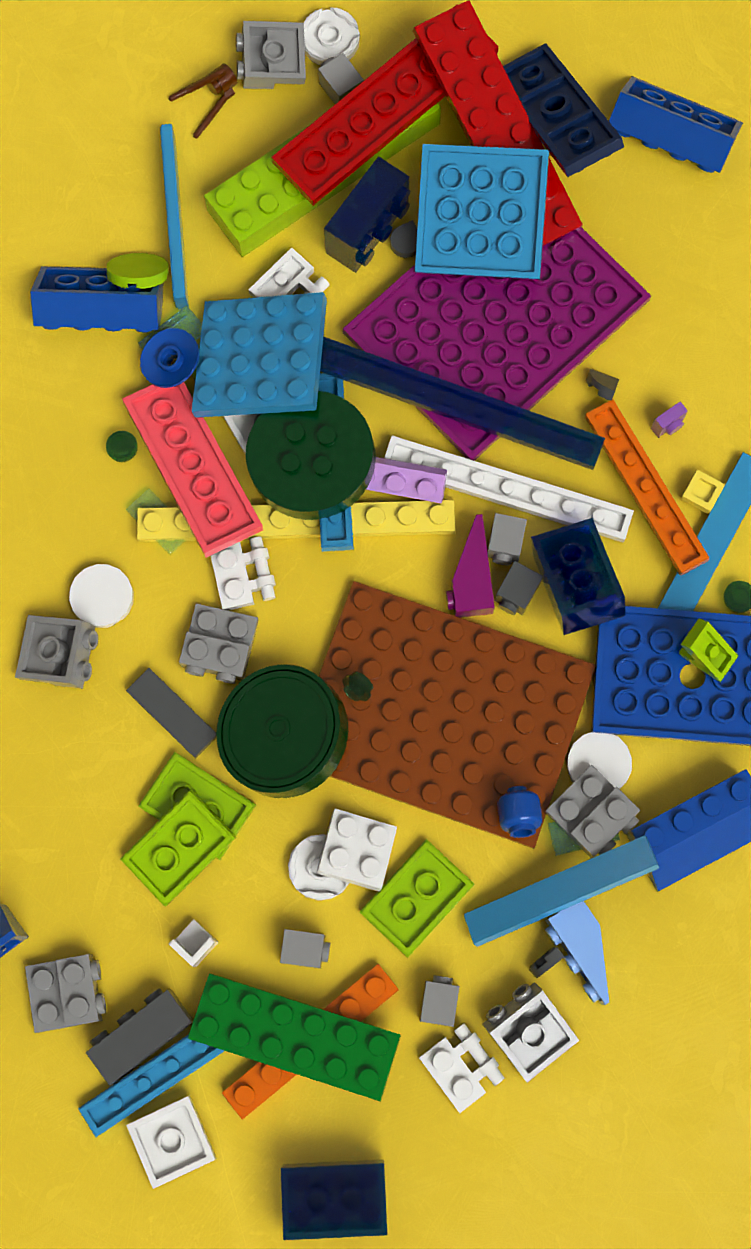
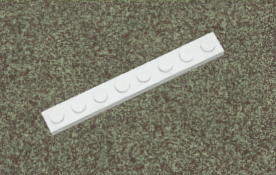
M393 435L384 457L390 460L447 470L446 488L623 543L634 510Z

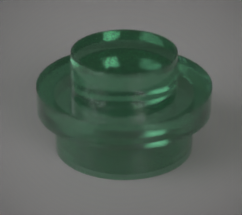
M117 431L108 438L106 450L113 460L127 462L136 455L138 444L131 433Z
M735 581L729 584L723 595L725 605L731 611L737 613L750 610L751 585L745 581Z
M354 671L351 675H346L343 678L342 682L345 686L343 690L349 698L354 701H367L371 697L370 692L373 690V684L365 675Z

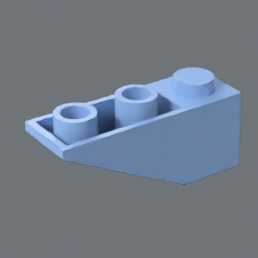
M583 901L559 911L545 920L549 925L545 931L555 946L561 943L568 955L564 957V960L574 974L580 972L587 982L583 985V988L594 1003L599 1000L601 1005H606L609 1003L601 928Z

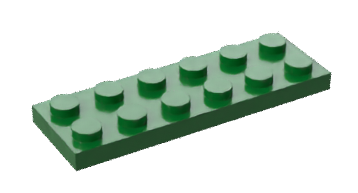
M210 973L188 1036L190 1040L380 1102L401 1038L400 1034Z

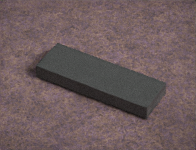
M150 668L126 690L195 759L217 737L216 732Z

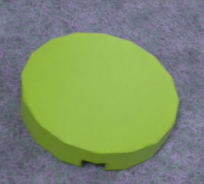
M124 254L111 259L107 263V279L113 285L121 288H128V284H136V288L140 289L155 287L165 282L167 274L169 275L168 262L163 257L155 254Z

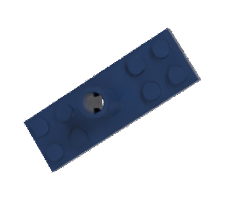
M546 43L503 66L529 117V122L536 136L544 147L549 150L550 155L567 177L624 148L622 137Z

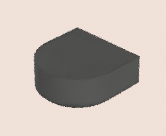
M412 220L394 229L390 237V246L392 251L399 257L409 258L416 255L417 227Z

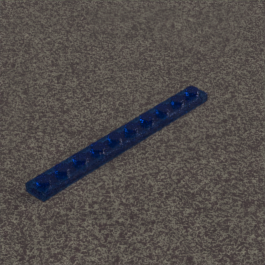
M323 336L320 372L591 470L595 467L605 440L604 437Z

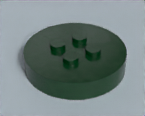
M318 391L316 410L261 414L255 421L246 444L247 468L261 497L275 510L297 519L316 520L327 518L346 510L363 495L375 469V446L365 418L347 400L323 391Z
M286 664L262 668L243 679L224 702L217 723L218 751L228 772L238 782L251 790L273 798H291L303 795L321 785L334 772L342 759L348 739V718L344 704L336 691L328 683L305 668Z

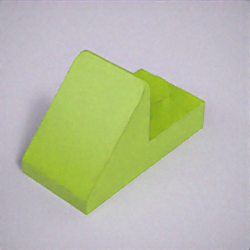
M700 618L681 643L682 648L679 652L683 658L719 682L722 681L738 657L737 653L708 621Z

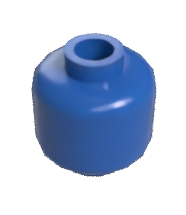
M515 786L509 788L507 793L499 798L497 806L502 830L508 832L514 838L534 835L536 829L543 823L539 796L532 791H527V788L524 786Z

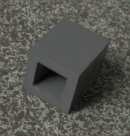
M514 561L496 594L495 601L499 602L498 607L511 615H515L516 612L523 615L543 576Z

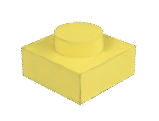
M697 469L681 500L709 514L725 484Z

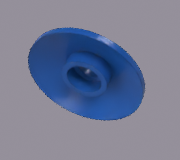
M170 328L158 332L146 343L141 354L140 367L144 377L151 384L161 388H171L180 385L193 374L199 361L198 344L191 334L182 329Z

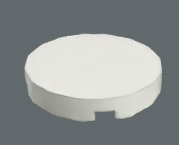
M330 7V10H315L306 17L304 21L305 55L312 62L321 66L328 58H335L342 53L345 54L348 60L354 57L359 48L360 32L356 20L348 12Z
M95 564L83 569L74 578L70 587L69 602L73 612L80 620L96 626L95 628H108L115 625V623L123 620L129 614L133 605L134 591L128 577L120 569L108 564Z
M590 732L582 735L573 743L567 755L568 774L574 783L593 765L615 788L618 787L620 789L627 782L631 774L632 757L628 746L618 736Z
M325 834L312 835L301 841L291 852L288 863L289 878L296 890L305 897L318 901L336 897L349 885L348 882L316 873L326 838Z

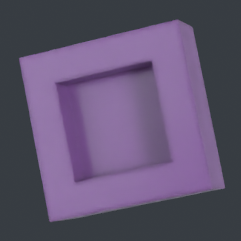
M681 401L654 420L651 429L658 438L666 432L668 435H672L684 425L683 419L688 410Z

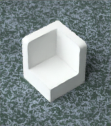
M193 920L176 939H172L168 944L192 967H197L219 942L196 920Z

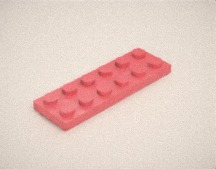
M184 382L171 388H161L152 384L122 398L126 410L205 558L263 531L262 523L203 417L196 418L191 412L193 397Z

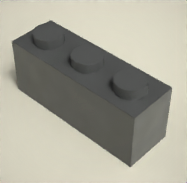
M160 988L144 1000L147 1005L137 1013L134 1009L130 1010L117 1020V1023L120 1025L110 1034L107 1030H104L90 1041L93 1047L86 1054L109 1086L115 1084L193 1023V1018L171 989H167L165 992H162Z

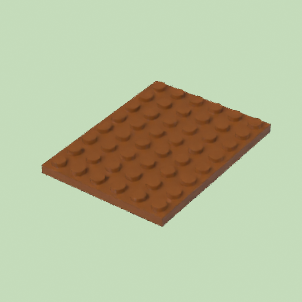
M353 581L319 677L328 683L339 695L348 718L347 745L340 763L329 777L534 849L543 823L532 836L524 838L511 837L500 826L497 802L501 796L507 793L509 788L524 786L527 788V791H532L539 796L544 822L545 811L548 809L596 665Z

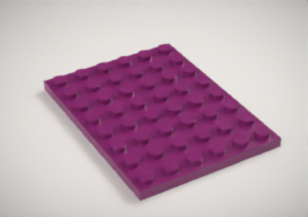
M580 227L543 246L540 280L416 273L414 265L343 328V334L465 458L475 461L650 301L651 295Z

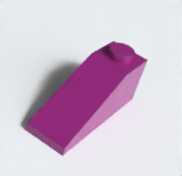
M482 514L475 516L452 580L451 590L446 591L448 610L454 609V615L459 618L493 614L495 608Z

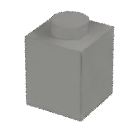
M344 53L335 58H328L318 68L319 84L334 104L364 81Z
M495 513L487 552L488 558H493V562L500 565H511L514 561L518 562L527 519Z
M284 929L280 963L321 968L322 962L328 963L331 942H325L324 934Z
M433 975V982L425 981L420 1022L454 1027L460 986L452 985L453 978Z

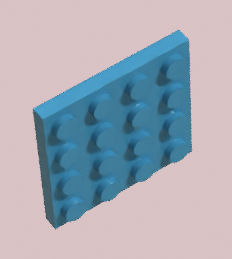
M423 144L415 272L540 280L549 150Z
M324 292L206 301L191 411L193 415L198 418L316 410L327 298Z

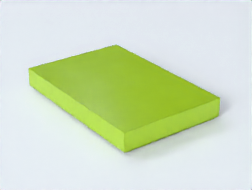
M174 752L138 806L160 820L190 790H193L233 834L237 836L255 809L256 804ZM230 845L216 858L221 860Z
M190 790L120 860L166 907L237 837L196 793Z
M426 839L386 882L382 889L362 908L360 913L408 958L475 884Z

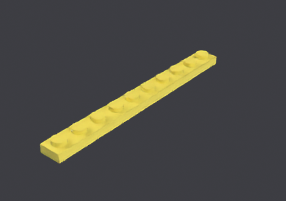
M443 500L442 503L430 501L354 503L351 506L353 537L455 534L454 500ZM252 505L263 525V531L246 539L262 537V539L321 537L320 519H297L280 513L270 505ZM179 507L137 508V539L139 542L196 541Z

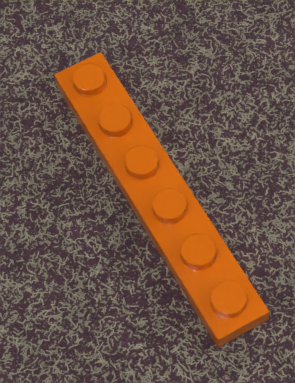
M612 399V401L610 400L586 413L585 419L679 575L682 576L708 562V554L615 401Z
M377 964L323 1010L361 1022L399 991V989L381 966ZM258 1062L224 1090L222 1094L243 1120L297 1074Z

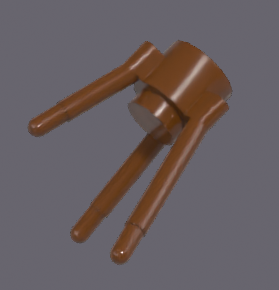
M223 63L207 76L169 96V101H174L205 85L214 95L222 94L221 98L193 134L194 138L197 139L226 101L235 95L232 88L237 85V78L231 68Z

